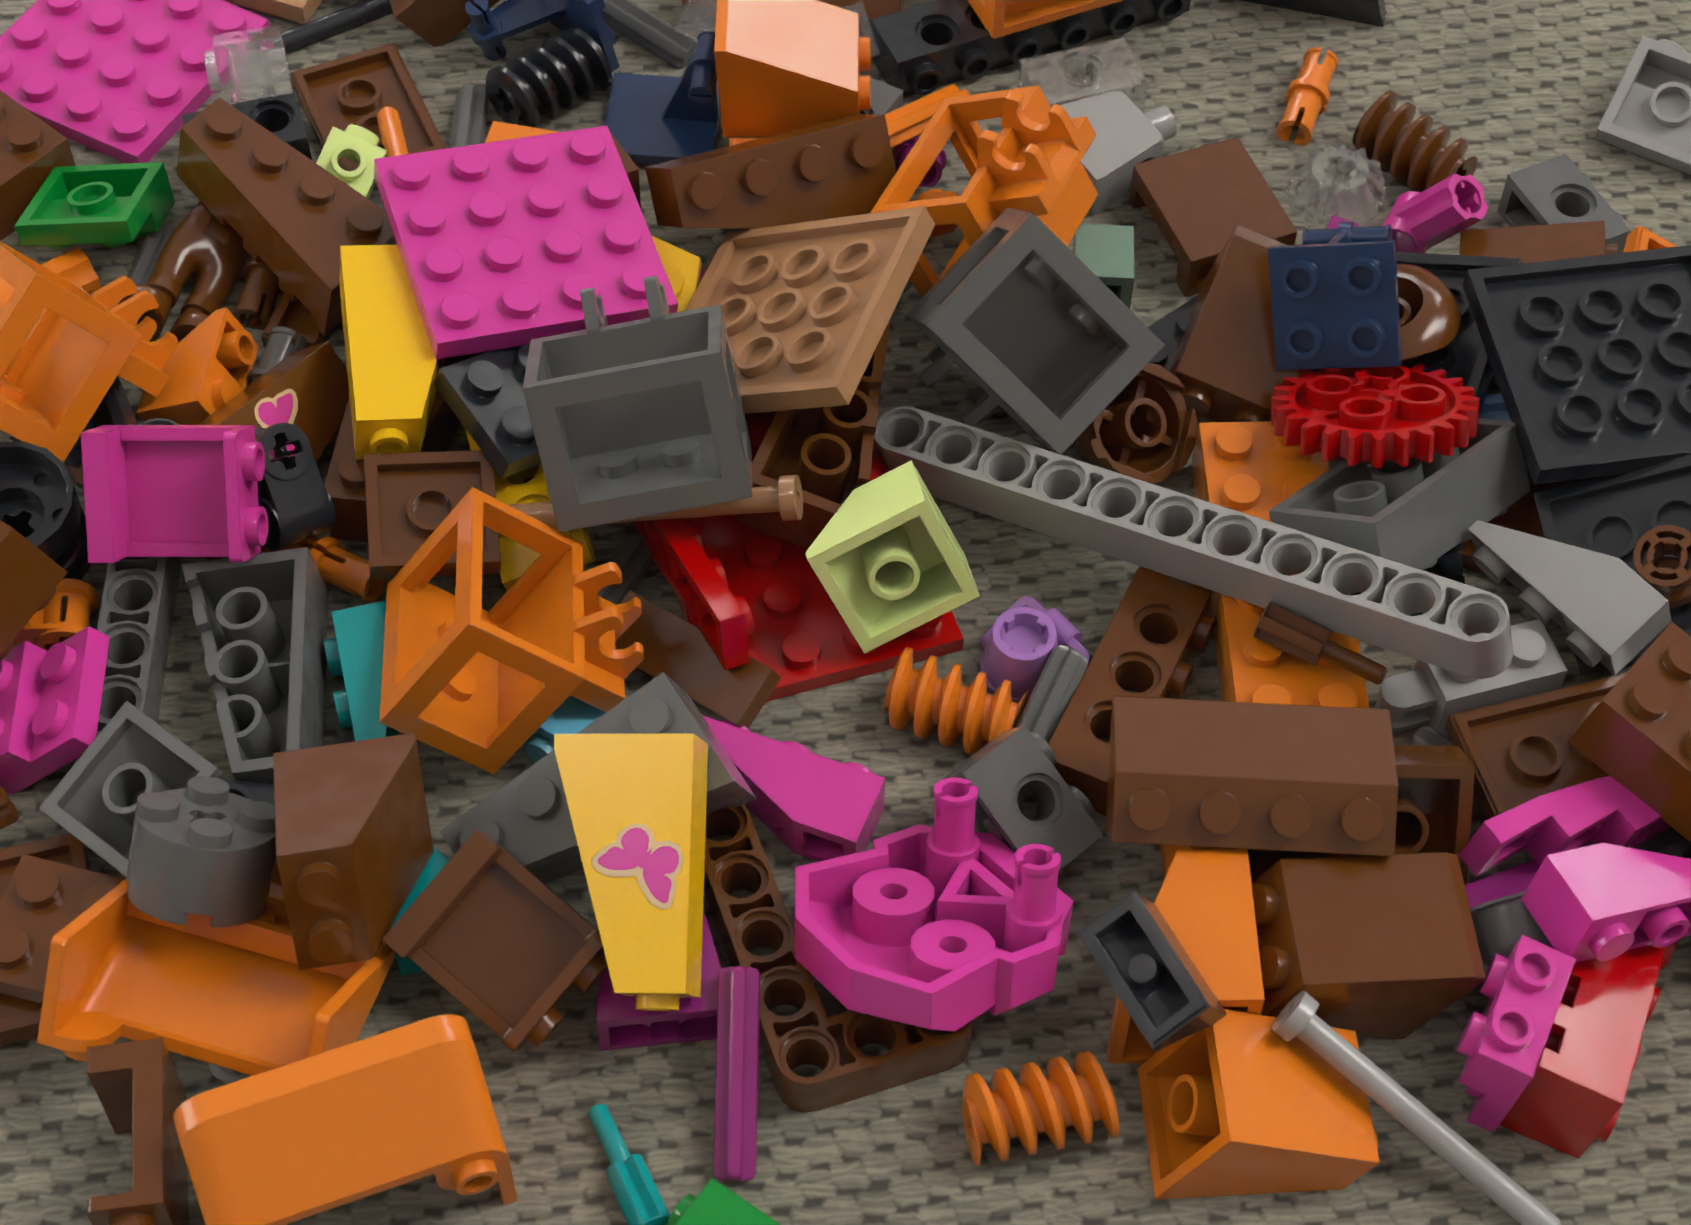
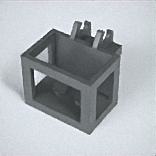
M1006 208L906 314L936 344L927 356L932 363L920 372L919 380L926 386H929L951 366L956 364L978 385L969 397L975 404L962 415L961 420L965 424L974 426L999 405L1032 439L1057 454H1062L1165 346L1034 213ZM1093 379H1095V380L1082 392L1083 388H1085Z
M657 276L645 277L643 279L650 318L608 325L601 295H596L593 287L580 290L586 325L585 330L531 339L523 392L559 532L752 497L751 440L721 304L670 314L663 283L659 284Z

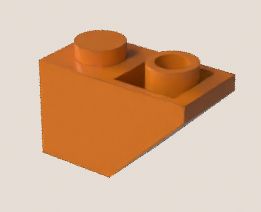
M227 307L216 309L177 344V347L162 369L163 372L170 376L169 380L158 397L143 390L136 412L137 415L144 422L149 419L165 418L171 419L179 425H198L247 387L249 380L246 377L253 368L259 345Z

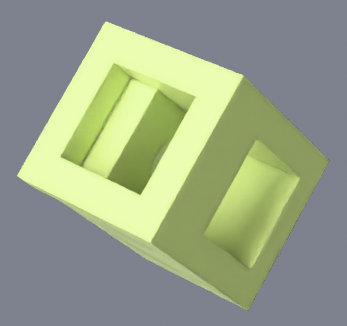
M350 124L345 131L332 127L316 163L366 198H369L376 183L374 178V159L384 158L387 150L377 146L379 138L363 127ZM344 157L359 164V167L354 171H345L340 168L337 161Z

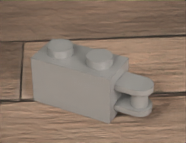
M1536 619L1511 626L1514 654L1511 664L1504 672L1497 676L1485 679L1471 678L1417 660L1413 671L1393 675L1383 681L1379 691V700L1376 702L1374 709L1390 710L1392 733L1428 726L1440 734L1449 737L1445 729L1449 715L1561 689L1568 670L1541 619ZM1480 633L1472 636L1482 637L1488 635V633Z

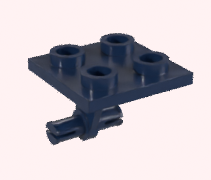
M472 0L473 4L469 1L466 2L465 10L471 20L469 33L473 42L481 46L484 56L488 60L498 61L500 60L499 55L503 58L506 57L507 50L503 45V39L550 21L561 31L574 27L587 32L601 47L611 72L620 67L613 47L616 44V38L612 30L605 23L601 11L605 8L603 0H505L492 12L487 0Z
M703 31L697 36L696 53L690 56L688 65L681 77L614 73L604 126H608L609 131L612 132L633 162L660 164L715 150L720 118V101L714 54L715 32Z
M1354 221L1340 222L1338 228L1304 229L1302 245L1270 246L1268 248L1276 370L1401 366L1395 240L1393 241L1391 225L1355 227Z

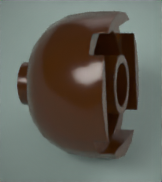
M1148 363L1074 441L1076 452L1083 462L1151 484L1165 480L1171 473L1179 472L1190 458L1196 444L1197 417L1194 407L1187 408L1185 400L1179 390L1185 389L1177 376L1161 365ZM1093 379L1085 388H1083L1082 392H1083L1095 379Z

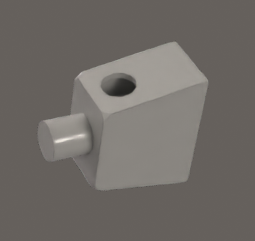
M1116 90L1060 105L1066 110L1069 118L1087 116L1096 133V137L1081 160L1084 169L1098 192L1097 198L1088 211L1091 216L1101 213L1129 195L1134 165L1153 158L1162 157L1164 141L1174 137L1177 133L1175 118L1166 106L1161 105L1142 113L1124 92Z

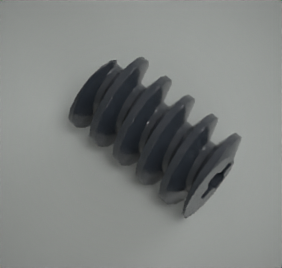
M570 27L562 31L559 38L553 36L543 41L541 47L534 46L526 50L523 57L515 56L507 60L504 67L496 66L488 70L485 77V85L495 112L505 123L519 125L518 118L520 117L529 127H536L540 124L538 108L548 118H552L558 115L559 108L556 98L566 108H571L576 105L577 101L575 90L585 99L589 98L595 92L593 80L601 88L605 89L612 86L613 77L609 64L598 43L587 32Z

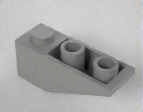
M1479 520L1468 528L1476 551L1471 557L1476 565L1496 583L1506 578L1522 593L1518 596V600L1535 619H1541L1544 625L1552 619L1567 632L1569 636L1565 639L1566 644L1590 667H1594L1600 662L1611 673L1616 675L1671 623L1669 601L1620 558Z

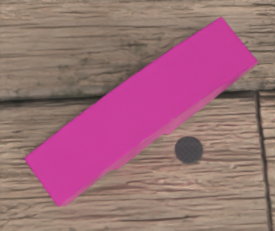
M1607 776L1538 796L1484 821L1459 856L1473 874L1478 876L1524 849L1541 866L1546 855L1584 847L1589 843L1593 845L1609 843L1636 848L1671 828V826L1660 818L1661 815L1613 777Z

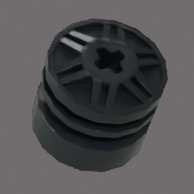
M23 441L0 442V520L15 529L68 573L64 578L81 581L91 563H88L86 517L65 464L46 448Z

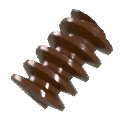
M1392 90L1385 92L1369 107L1360 119L1353 134L1352 142L1357 154L1366 160L1372 159L1377 169L1383 172L1390 171L1392 179L1400 184L1407 183L1409 191L1423 192L1453 174L1459 176L1471 174L1473 176L1478 166V158L1475 156L1467 160L1463 159L1468 149V141L1459 138L1448 148L1446 147L1451 136V130L1447 127L1441 126L1429 136L1433 125V118L1424 114L1412 123L1416 113V106L1412 103L1406 102L1395 111L1398 103V94Z

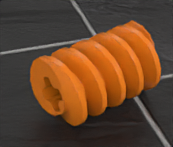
M906 647L895 665L884 700V713L886 714L889 711L890 727L899 732L904 730L913 720L914 734L917 738L923 740L929 738L938 727L939 743L947 748L952 747L963 734L964 751L966 754L973 756L987 742H991L1002 732L1016 727L1028 702L1029 691H1026L1018 703L1011 701V681L1005 679L993 695L987 693L986 673L982 671L978 673L969 686L962 685V665L957 663L954 664L944 679L940 678L937 674V657L933 655L928 658L920 670L913 669V649Z
M1090 1051L1077 1053L1073 1071L1068 1062L1061 1056L1049 1059L1046 1067V1076H1044L1039 1066L1034 1062L1022 1064L1018 1083L1006 1067L996 1069L991 1078L990 1089L983 1077L978 1073L966 1076L961 1104L962 1119L971 1158L976 1166L981 1165L983 1144L986 1143L991 1144L1000 1161L1009 1160L1011 1138L1016 1137L1019 1138L1028 1156L1037 1154L1038 1135L1040 1132L1045 1131L1056 1150L1064 1149L1066 1127L1074 1126L1083 1144L1092 1143L1094 1122L1099 1120L1102 1121L1111 1139L1119 1137V1117L1111 1084L1095 1055Z

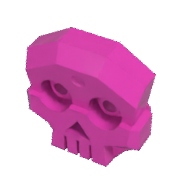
M950 777L942 779L934 785V827L918 824L873 840V849L795 867L794 927L795 959L848 1010L927 1029L955 1032L986 1010H989L996 1016L1054 990L1058 956L1065 955L1073 900L1057 888L1058 869L1061 865L1060 854L1058 852L1054 853L1052 847L1042 844L1025 845L1015 853L994 834L974 832L978 787L976 785L972 786V782L967 779Z

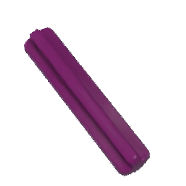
M745 966L722 968L718 973L713 1174L715 1179L729 1182L753 1180L757 1172L761 975L757 969Z

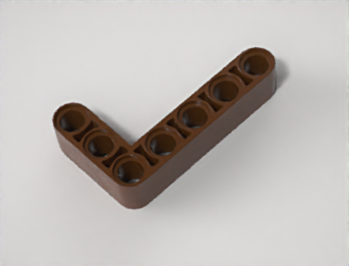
M744 804L735 808L729 805L706 815L704 893L731 967L745 966L755 968L761 975L759 1044L776 1091L784 1104L796 1111L804 1113L816 1112L951 1070L965 1060L971 1046L974 1019L949 1035H937L923 1027L855 1011H848L827 1018L811 973L795 959V931L749 811ZM715 835H727L732 837L731 839L722 842H717L709 839ZM736 890H747L754 893L748 898H736L729 895ZM766 946L775 949L777 952L769 956H757L749 951L756 947ZM787 1004L795 1006L800 1011L793 1015L780 1016L770 1010L778 1005ZM875 1043L885 1046L890 1051L881 1056H870L864 1054L859 1048ZM811 1064L818 1066L823 1072L814 1077H802L796 1075L792 1070L800 1065Z

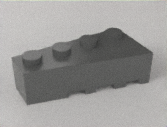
M308 547L260 553L244 563H230L229 558L181 564L185 581L190 589L193 601V615L196 626L201 634L206 655L204 656L208 677L213 685L217 701V714L231 772L235 780L274 784L273 753L323 746L326 674L324 639H327L328 590Z
M664 672L577 733L695 734L708 743L706 815L729 805L735 808L757 799L688 693ZM554 750L440 831L454 855L476 830L487 833L545 884L582 869L583 864Z

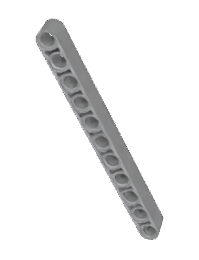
M902 406L893 408L885 412L877 420L874 440L886 466L893 470L912 460L933 497L1262 608L1273 602L1334 632L1467 677L1478 679L1495 677L1504 672L1511 664L1514 651L1508 607L1501 597L1491 592L914 407ZM1361 592L1359 595L1350 596L1352 593ZM1413 613H1424L1423 615L1409 616ZM1478 633H1488V635L1482 637L1472 636Z

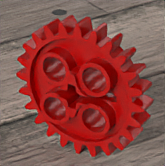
M1421 363L1409 368L1402 365L1399 367L1319 369V372L1300 369L1299 378L1285 377L1283 386H1275L1271 402V426H1274L1275 436L1284 437L1285 446L1301 445L1300 454L1302 455L1322 452V461L1324 462L1342 457L1347 459L1348 466L1353 467L1359 462H1371L1375 468H1381L1384 461L1393 460L1398 465L1407 467L1409 458L1415 457L1421 461L1431 463L1433 462V453L1452 456L1454 454V447H1468L1469 438H1475L1477 434L1479 397H1474V387L1463 386V379L1461 377L1446 379V370L1443 369L1428 373L1424 372V364Z

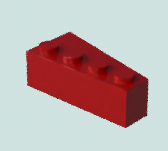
M1678 940L1661 948H1657L1652 944L1627 950L1608 961H1599L1597 958L1574 964L1534 1077L1500 1123L1501 1126L1576 1158H1580L1595 1139L1602 1143L1607 1141L1617 1122L1621 1106L1624 1103L1631 1073L1641 1051V1045L1639 1044L1644 1026L1652 1015L1660 995V988L1656 987L1659 971L1663 970L1668 964Z

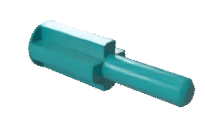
M599 1103L592 1106L588 1112V1117L611 1164L606 1169L607 1180L628 1225H666L670 1214L642 1155H630L607 1105Z

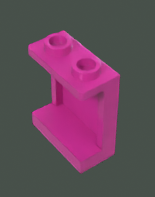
M102 425L81 432L88 563H115L125 557H229L230 563H244L261 553V546L265 545L268 537V516L266 509L259 507L257 481H261L264 476L265 452L262 443L255 441V425Z

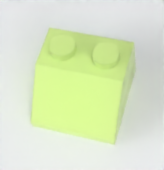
M912 460L854 489L805 552L809 564L864 653L980 596L966 556Z

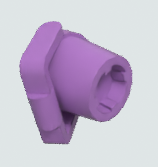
M1031 596L1021 597L1007 611L1003 612L995 620L994 625L984 634L979 643L984 649L980 661V671L986 673L987 693L993 695L1005 679L1011 681V701L1016 703L1020 701L1026 691H1029V700L1055 646L1064 645L1081 652L1088 660V665L1093 655L1080 643L1083 636L1082 633L1057 608L1047 610Z

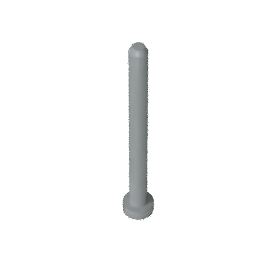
M1301 991L1280 1012L1272 1025V1030L1286 1042L1292 1040L1295 1036L1301 1039L1521 1225H1562L1557 1216L1315 1014L1319 1002L1307 992Z

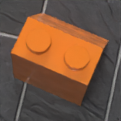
M717 0L714 54L723 138L767 137L860 114V111L871 110L870 76H860V71H871L870 37H860L858 13L817 0Z
M1196 846L1192 849H1177L1154 904L1223 1009L1260 1015L1265 999L1248 849ZM1117 995L1106 1050L1107 1064L1144 1063L1157 1051L1151 1049Z
M1224 1009L1227 1015L1218 1022L1158 1050L1137 1068L1155 1199L1339 1190L1346 1188L1380 1163L1378 1136L1373 1127L1368 1096L1297 1036L1286 1042L1272 1030V1025L1276 1017ZM1331 1027L1359 1050L1356 1031Z

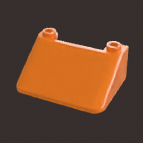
M126 878L53 936L50 945L37 1043L63 1050L65 1055L71 1059L87 1062V1047L113 1044L119 1037L134 1041L163 1038L168 1051L254 1076L356 1042L393 963L395 951L382 941L372 959L299 970L285 901L268 896L264 913L250 922L236 926L210 927L212 915L188 913L186 925L157 919L135 907L127 896L128 884Z

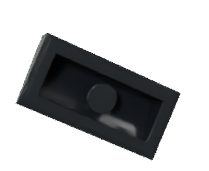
M1137 891L1132 892L1078 933L1152 1050L1158 1051L1215 1024L1227 1015L1158 908L1151 900Z

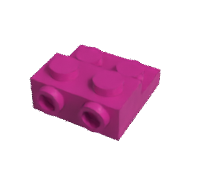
M88 626L65 641L56 643L48 651L25 640L12 648L0 661V786L4 788L7 794H16L81 757L97 737L110 641L109 636Z
M1524 935L1520 937L1507 958L1497 953L1494 955L1485 973L1486 980L1481 983L1479 993L1490 997L1484 1015L1475 1011L1472 1013L1457 1046L1458 1052L1468 1056L1458 1082L1466 1085L1464 1093L1475 1097L1467 1122L1495 1132L1533 1079L1576 958Z

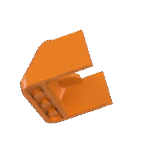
M450 1014L430 1017L202 1092L183 1102L173 1115L181 1149L205 1225H288L303 1218L432 1174L435 1175L439 1187L446 1190H456L460 1195L477 1194L497 1184L504 1206L518 1201L509 1156L467 1021L458 1015Z

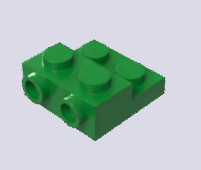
M148 162L54 167L15 224L21 246L45 245L49 249H62L73 244L101 243L105 247H117L133 242L135 237L145 236L147 232H158L175 204L164 163Z

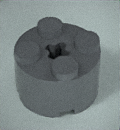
M209 776L190 778L187 781L186 788L146 792L139 795L136 803L126 876L128 884L127 896L130 902L139 910L152 917L181 925H186L188 913L212 915L210 927L236 926L259 917L264 913L275 861V805L253 801L246 797L229 793L230 785L226 781Z

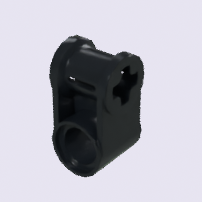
M286 422L272 424L265 429H255V441L262 443L265 452L264 476L261 481H257L259 507H264L268 516V537L264 546L270 551L275 552L333 529L336 523L334 504L323 484L311 451L310 441L306 434L296 425ZM293 444L295 446L294 450L287 451L285 445ZM273 449L275 458L269 459L268 451Z

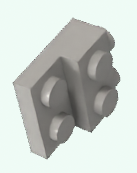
M1643 36L1597 128L1595 139L1691 175V53L1686 52L1684 47L1674 41L1667 39L1654 40Z

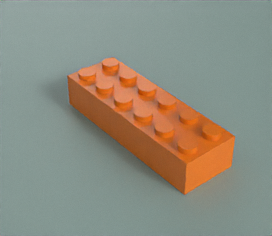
M1271 421L1199 423L1191 463L1195 498L1271 522L1269 510L1329 471V462L1322 461V452L1302 455L1300 454L1301 445L1285 446L1284 437L1274 435V426H1271ZM1212 591L1209 607L1210 614L1217 617L1213 637L1222 701L1370 708L1364 678L1322 658L1314 666L1254 638L1257 621L1265 608ZM1332 632L1329 638L1330 641L1361 655L1358 639Z

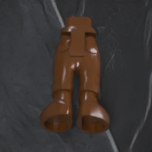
M200 200L196 208L182 219L169 236L160 252L152 276L148 278L145 285L135 284L138 289L137 294L146 290L154 295L159 305L157 309H151L142 314L137 322L139 324L146 316H149L156 322L157 329L149 342L156 341L159 338L170 311L175 307L181 290L190 276H195L197 279L190 296L185 300L181 308L180 316L169 331L177 337L178 343L216 309H220L234 290L245 265L248 253L242 247L243 238L230 224L222 225ZM131 294V295H128V296L124 297V298L119 302V304L122 303V302H124L125 300L131 298L132 296H134V295H136V294Z

